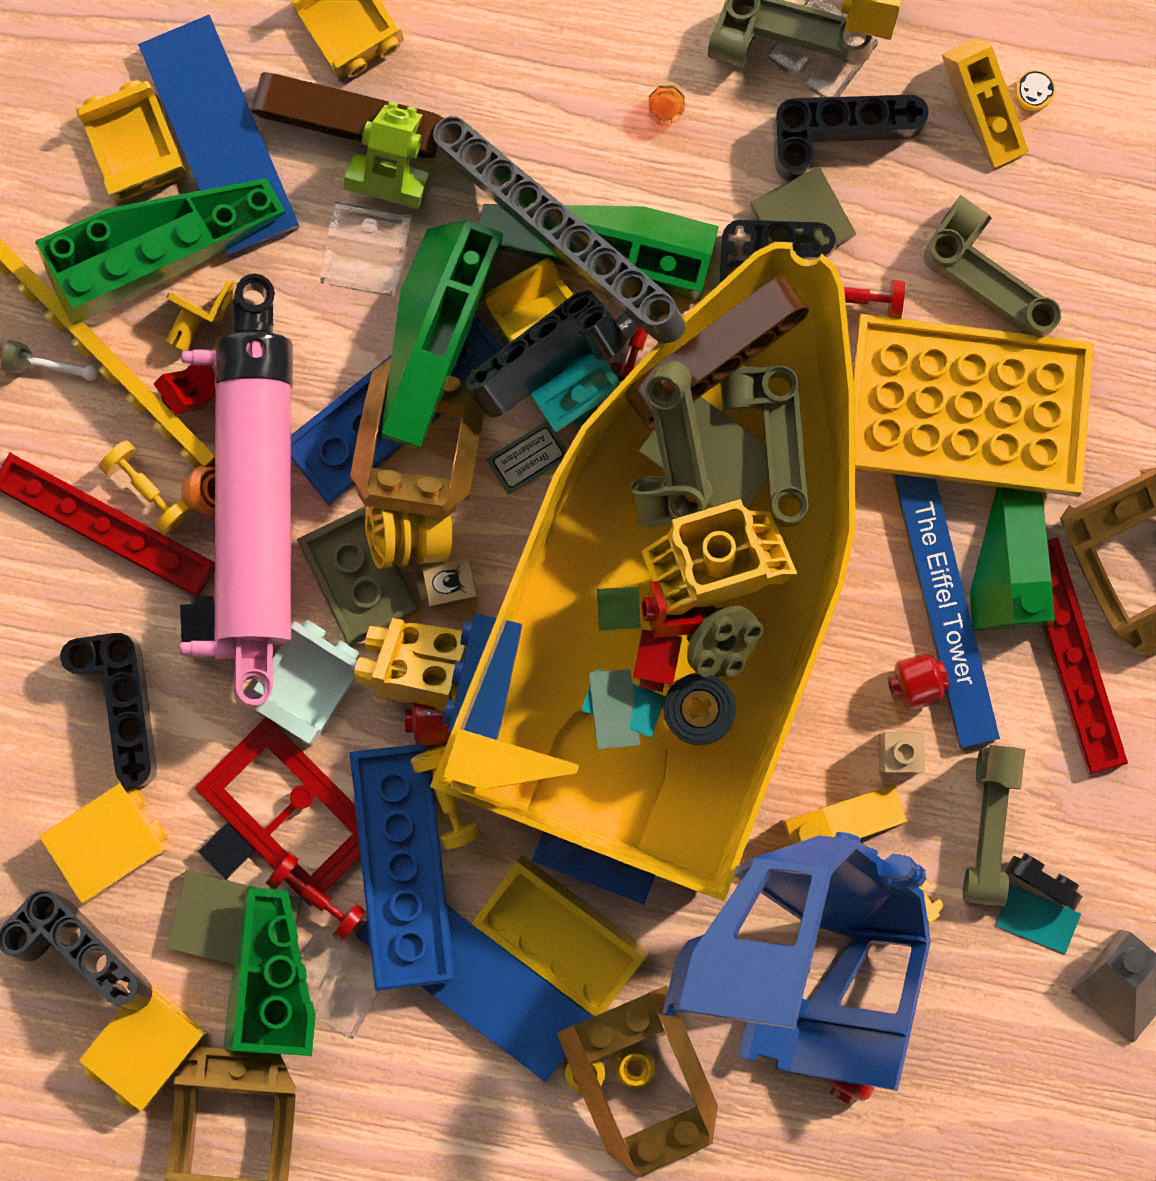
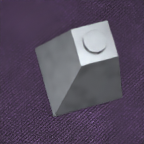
M1120 929L1071 989V992L1134 1043L1156 1016V953L1133 933Z

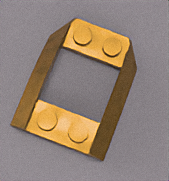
M390 358L372 371L356 441L350 482H355L358 487V496L365 506L446 518L456 511V506L459 502L470 499L485 412L466 389V380L450 376L435 413L462 417L451 480L373 468L380 426L386 404L391 365Z
M1156 468L1139 470L1140 476L1074 508L1069 505L1060 517L1082 573L1115 635L1146 656L1156 653V605L1129 618L1094 546L1156 516Z
M667 986L650 991L643 996L556 1033L607 1153L638 1176L713 1144L718 1105L679 1012H676L675 1016L662 1015L668 992ZM665 1031L696 1107L623 1138L591 1063Z
M200 1046L189 1059L187 1066L178 1076H175L173 1119L165 1181H288L294 1129L296 1086L281 1054L231 1051L225 1048ZM199 1090L275 1096L267 1180L191 1174Z

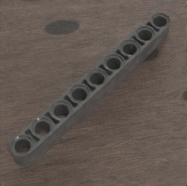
M449 116L437 123L433 132L434 140L454 167L660 343H671L682 336L686 327L685 318L675 301L666 291L463 119L457 116ZM586 247L583 251L578 252L581 248ZM609 269H613L612 272L604 275ZM641 291L636 297L630 298L635 292ZM669 314L664 320L656 322L662 315Z

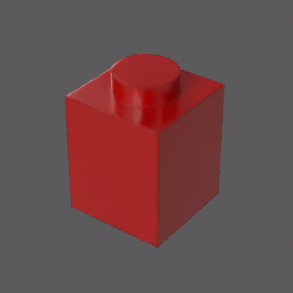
M642 629L632 679L640 681L639 688L663 692L664 685L673 686L682 642L681 636L654 637L652 631Z

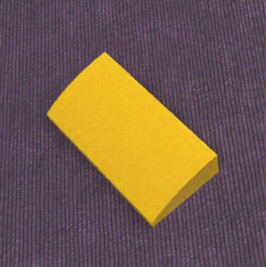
M523 855L518 859L471 923L593 1016H597L607 1010L649 952V949Z

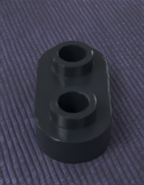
M1026 853L1023 854L1021 859L1016 856L1011 858L1005 869L1006 871L1058 903L1075 911L1083 897L1076 892L1080 885L1061 874H1058L1056 879L1042 871L1045 864Z

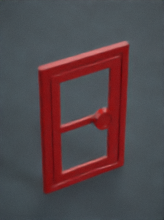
M265 717L194 788L274 870L288 852L271 834L297 808L305 809L310 807L315 795L353 833L311 876L298 862L290 871L306 885L310 882L323 893L361 857L355 804L268 717ZM267 747L304 785H298L292 789L290 793L291 803L264 829L225 788ZM284 879V881L298 895L301 893V890H299L296 886L290 883L287 879ZM299 895L310 907L312 906L310 902Z

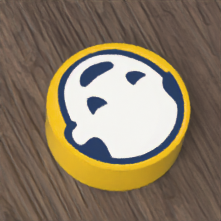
M1030 70L1019 78L1014 90L1015 99L1025 110L1040 111L1049 105L1055 95L1054 81L1044 71Z

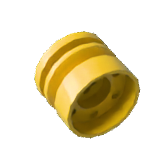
M366 506V536L373 561L378 569L392 567L393 561L398 567L408 565L411 551L419 565L443 563L449 560L452 546L451 515L446 518H438Z

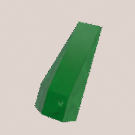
M1003 487L996 488L970 589L973 631L1052 626L1055 621L1042 492Z
M247 887L227 1007L223 1047L225 1049L243 1052L312 1056L316 1014L309 995L306 969L302 963L297 941V929L289 893L286 890Z

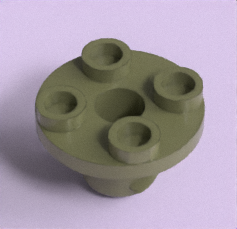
M712 605L709 607H699L703 622L693 635H688L686 638L689 642L687 660L690 667L704 678H708L710 675L716 677L723 675L734 677L745 668L746 658L754 649L757 640L762 636L764 627L756 616L743 606L716 608Z

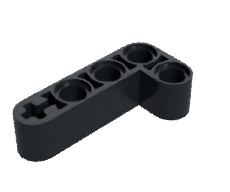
M916 95L787 99L777 109L773 125L776 171L786 180H793L805 174L809 170L812 161L813 142L914 138L921 132L928 119V106L922 98ZM871 111L879 117L880 123L873 126L867 125L862 121L860 114ZM891 111L890 119H893L891 125H888L887 123ZM904 111H910V116L915 118L913 123H908L907 117L902 116ZM828 112L835 113L840 118L841 124L834 127L828 126L822 121L821 115ZM790 113L796 114L802 120V125L796 128L788 127L783 122L782 117ZM791 151L797 152L803 157L804 163L799 166H791L784 160V154Z
M582 290L569 297L476 368L466 379L465 387L487 416L495 418L508 412L586 351L590 350L599 360H606L623 349L627 338L599 299L590 290Z
M123 633L102 634L75 638L68 641L60 652L62 666L67 671L81 676L103 675L114 768L117 779L128 787H144L149 785L157 775V762L143 655L139 642L135 638ZM126 641L130 648V654L126 660L116 662L112 656V649L118 642ZM87 647L90 652V661L85 667L77 668L73 662V655L78 648ZM131 680L135 687V694L129 701L123 702L117 695V688L123 681ZM135 719L139 723L140 733L135 740L128 741L123 736L122 727L128 720ZM143 746V752L135 751L136 762L145 766V771L138 773V780L135 775L128 773V767L134 766L135 761L134 753H125V747L139 748Z
M49 890L35 891L0 929V950L6 955L31 962L39 959L53 945L111 1004L127 1010L137 1011L147 1006L151 1000L153 991L149 980L71 901ZM51 903H54V911L46 919L45 911ZM80 929L79 940L74 945H71L73 932ZM26 933V943L22 948L18 949V941L21 935ZM106 955L105 967L100 972H97L96 966L99 958ZM118 980H122V981H124V982H127V983H128L127 988H128V990L130 991V993H128V991L126 990V988H125L122 984H119V983H116V982H117Z

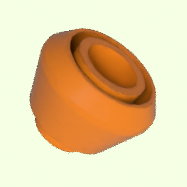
M213 464L205 467L203 465L198 466L184 480L181 488L182 499L190 510L210 518L215 517V465Z

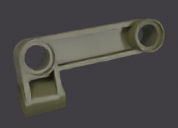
M725 0L719 21L714 27L710 38L707 56L711 59L744 67L752 41H755L756 35L838 57L850 65H858L867 61L871 56L873 36L845 30L846 17L785 0ZM743 5L753 8L746 15L735 13V10ZM853 36H859L865 40L859 46H850L845 41Z
M960 195L941 221L940 227L925 248L924 260L926 265L931 270L946 276L1017 326L1023 334L1048 336L1061 320L1060 306L1055 300L1042 296L972 246L992 217ZM945 244L949 246L953 252V257L943 258L939 256L935 250V245ZM1040 311L1044 313L1048 318V326L1037 325L1032 319V312Z
M667 361L660 365L645 387V395L652 408L665 477L646 476L635 480L631 484L637 521L642 527L672 524L673 519L703 511L707 508L713 497V488L707 478L690 389L692 376L689 369L678 361ZM661 380L672 383L676 391L665 388ZM684 494L692 496L697 503L688 501Z
M781 365L740 367L720 382L722 411L753 407L762 409L770 512L775 522L781 526H795L803 520L809 506L797 375L789 367ZM777 377L783 378L789 383L790 391L786 395L777 396L769 390V381ZM784 497H793L800 504V513L793 517L785 516L779 511L778 502Z
M990 745V747L981 748L979 751L976 782L984 784L976 864L975 867H967L963 882V901L966 903L1004 907L1006 904L1009 890L1008 871H1001L1009 791L1010 789L1022 790L1026 749Z

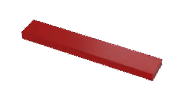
M9 452L0 468V492L193 596L201 595L215 569L214 561Z
M1058 537L1047 540L1055 621L1052 626H1043V630L1088 775L1128 764V760Z

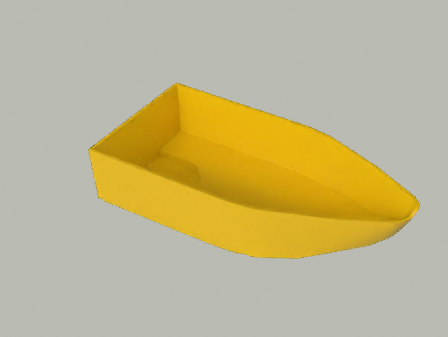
M774 242L754 252L683 316L686 327L682 336L671 343L658 342L581 426L552 477L430 785L431 788L724 902L735 876V868L739 865L842 592L855 535V390L844 285L836 265L827 257L821 254L817 259H802L794 252L793 243ZM785 277L809 308V313L800 324L741 367L787 366L795 372L798 378L809 506L806 515L799 524L785 527L776 523L797 575L783 584H768L757 592L713 605L716 608L743 606L752 612L764 627L762 636L757 640L754 649L746 658V665L743 671L734 677H728L727 675L718 677L729 686L735 698L736 715L732 727L723 738L708 745H692L681 741L670 731L664 719V709L662 707L652 738L639 733L640 745L598 750L594 715L581 710L590 686L589 673L595 672V669L600 671L631 669V676L633 677L642 629L652 631L650 622L643 620L641 611L642 598L647 597L650 581H653L641 551L667 535L672 527V524L657 527H642L638 524L631 484L635 480L646 476L665 477L662 469L637 451L653 429L645 427L624 394L635 380L758 289L775 278ZM773 378L768 383L769 390L777 396L786 395L790 391L789 383L783 378ZM720 383L701 396L765 444L762 409L753 407L722 411ZM768 479L747 506L749 511L770 512ZM684 494L688 501L697 503L692 496ZM784 497L778 502L779 511L783 515L793 517L800 513V504L795 498ZM506 621L522 623V631L498 741L578 764L577 774L486 790L476 787L474 795L450 788L452 780L445 778L444 773L458 729L464 730ZM681 635L682 642L674 683L688 674L696 673L690 667L687 660L689 642L686 638L688 635ZM632 679L633 684L640 685L639 680ZM664 685L663 692L656 693L666 696L671 687ZM696 698L690 701L693 708L689 714L693 719L697 716L702 717L703 720L709 717L706 710L710 703L706 699L702 702H699Z

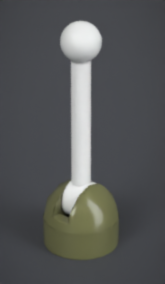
M12 340L6 341L1 361V370L21 373L27 370L29 366L36 365L83 375L88 381H93L98 376L97 368L92 365L83 368L32 356L27 345Z

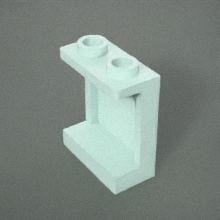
M306 619L303 626L295 621L291 624V642L282 644L273 658L272 693L265 704L255 708V710L307 743L314 745L355 680L354 669L357 663L356 658L360 652L341 640L335 647L323 639L326 634L325 630ZM258 681L254 689H249L246 697L249 699H259L262 697L264 692L262 684Z

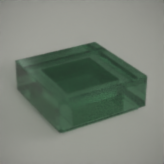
M638 587L597 589L599 631L641 629Z

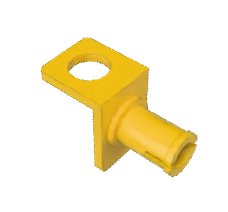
M230 279L225 281L211 311L176 293L168 292L166 298L178 304V308L181 311L165 341L171 345L175 344V347L181 350L188 351L202 321L206 322L208 320L214 323H221L234 297L238 282Z

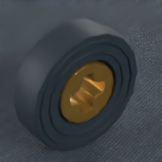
M692 673L678 679L668 690L663 704L664 719L670 731L681 741L692 745H708L723 738L732 727L736 715L735 698L729 686L718 677L711 675L708 678H704L697 673ZM696 698L699 702L706 699L710 703L706 710L709 715L707 719L703 720L700 716L693 719L690 716L689 712L693 708L690 703L692 699Z

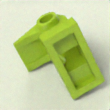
M388 102V105H384L373 122L367 121L362 136V144L368 146L367 155L354 154L344 177L343 189L419 209L428 186L430 173L409 167L410 157L416 158L420 149L422 135L416 134L423 115L416 113L417 109L414 107H407V110L397 108L398 104L396 102ZM379 156L397 161V164L379 159Z

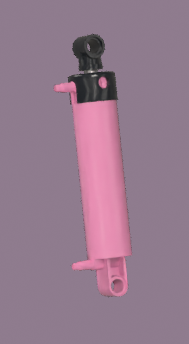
M256 273L244 276L236 285L233 298L234 333L219 336L214 341V350L183 351L181 356L182 363L214 366L216 402L214 641L180 643V654L192 657L233 659L234 697L239 705L248 709L259 708L265 704L272 693L273 645L291 642V389L293 388V344L289 338L273 333L274 286L268 278ZM247 291H257L263 296L264 302L259 305L249 304L244 299L243 294ZM249 679L259 681L263 686V696L259 699H249L242 691L243 682Z

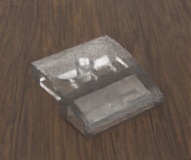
M807 0L804 4L806 7L845 17L844 13L840 12L841 10L824 0ZM853 36L845 42L850 46H859L865 40L859 36ZM873 36L872 52L878 46V40L875 36ZM777 41L767 54L768 59L820 97H840L864 64L850 65L841 58Z
M335 201L327 234L328 244L320 273V284L397 298L412 215Z
M317 927L301 956L302 963L306 969V981L310 999L314 1005L315 1019L344 1037L354 1039L380 992L375 991L372 959L366 953L345 941H338L330 933Z

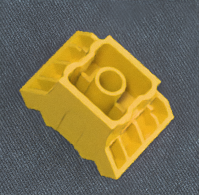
M741 499L673 519L672 527L668 534L641 551L652 580L660 582L667 605V615H682L693 607H709L757 592L768 584H783L797 575L771 512L749 511L743 506Z

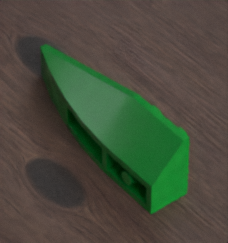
M264 178L107 208L36 240L35 245L54 292L72 325H75L140 295L210 259L285 214V209L268 179Z
M483 204L478 224L503 232L501 250L539 260L550 258L554 264L571 268L500 205ZM564 205L664 291L671 295L700 301L719 226L645 206ZM586 247L581 248L578 252L583 251ZM609 269L604 275L609 274L613 269Z
M468 220L427 228L400 290L382 438L420 450L480 307L483 295L500 259L503 232Z

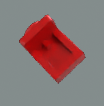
M191 364L183 371L162 374L153 383L161 394L162 402L175 415L202 410L216 396L215 370L212 366Z
M650 581L648 595L643 597L641 601L643 620L650 622L653 636L693 635L703 622L699 607H693L682 615H667V605L660 582Z

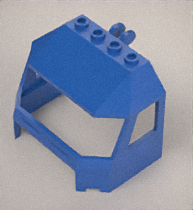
M837 832L835 837L818 835L752 858L736 866L734 875L742 881L705 934L688 940L676 957L662 1015L675 1016L676 1012H689L746 1021L738 1053L739 1058L755 1062L757 1055L776 1060L774 1068L788 1073L898 1091L931 943L924 891L919 888L920 886L922 887L927 879L926 870L906 855L902 856L901 854L893 853L883 860L877 856V850L864 846L860 842V837L846 832ZM760 893L801 920L797 942L794 946L737 939L738 932ZM819 928L853 938L810 1001L803 999ZM874 943L912 948L898 1011L895 1014L841 1006L845 993Z

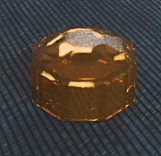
M659 85L649 95L648 115L659 125H674L684 115L685 96L674 85Z

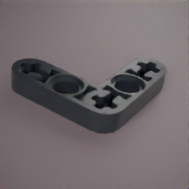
M732 221L725 227L722 234L719 284L728 277L731 269L739 267L745 261L741 259L728 261L729 254L737 256V245L735 242L730 241V237L737 235L740 228H744L745 234L751 236V240L743 244L742 254L744 257L752 255L754 252L768 246L769 236L776 229H783L789 232L794 252L798 243L796 229H803L802 238H814L816 231H822L824 238L830 239L829 244L822 245L821 251L818 252L815 251L812 244L801 243L802 252L795 253L802 259L807 260L817 259L821 254L825 257L831 256L837 244L836 235L831 227L821 222Z

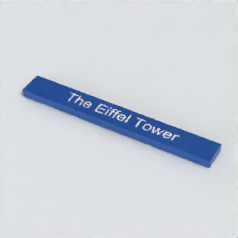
M892 474L938 661L941 660L948 676L949 691H946L959 747L963 748L1000 739L937 481L930 478Z

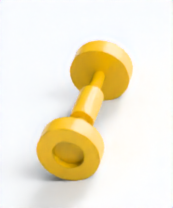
M125 440L106 454L99 463V468L107 476L116 473L122 468L132 479L130 483L149 503L154 502L164 512L156 522L155 527L163 535H167L189 516L191 510L183 500L169 507L159 497L161 492L142 472L136 473L127 463L135 454L136 449L128 440Z
M446 746L436 747L413 757L410 762L414 772L419 773L431 769L434 777ZM434 789L443 813H448L453 829L440 836L444 849H455L478 839L481 836V832L476 822L460 824L455 811L458 809V805L454 796Z

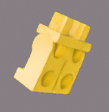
M392 618L389 628L370 626L365 641L366 651L380 655L378 660L358 658L354 669L356 683L374 688L377 699L388 701V698L397 702H414L445 711L447 701H455L458 685L451 684L456 660L464 662L467 646L460 645L462 630L418 623L404 624V620Z

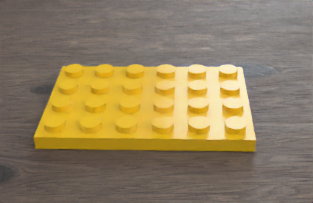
M860 314L853 370L855 390V469L1079 497L1083 488L1094 342Z

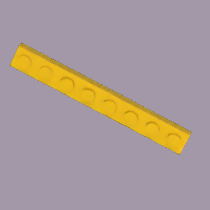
M0 238V272L5 277L12 272L21 281L16 288L32 304L39 299L48 308L43 315L59 331L66 327L75 336L70 343L86 359L93 354L103 364L98 371L113 386L121 382L130 391L125 396L127 401L140 414L147 409L157 419L152 426L168 442L175 437L185 447L179 453L195 469L201 464L204 467L209 464L215 465V455L83 321L72 325L56 294Z

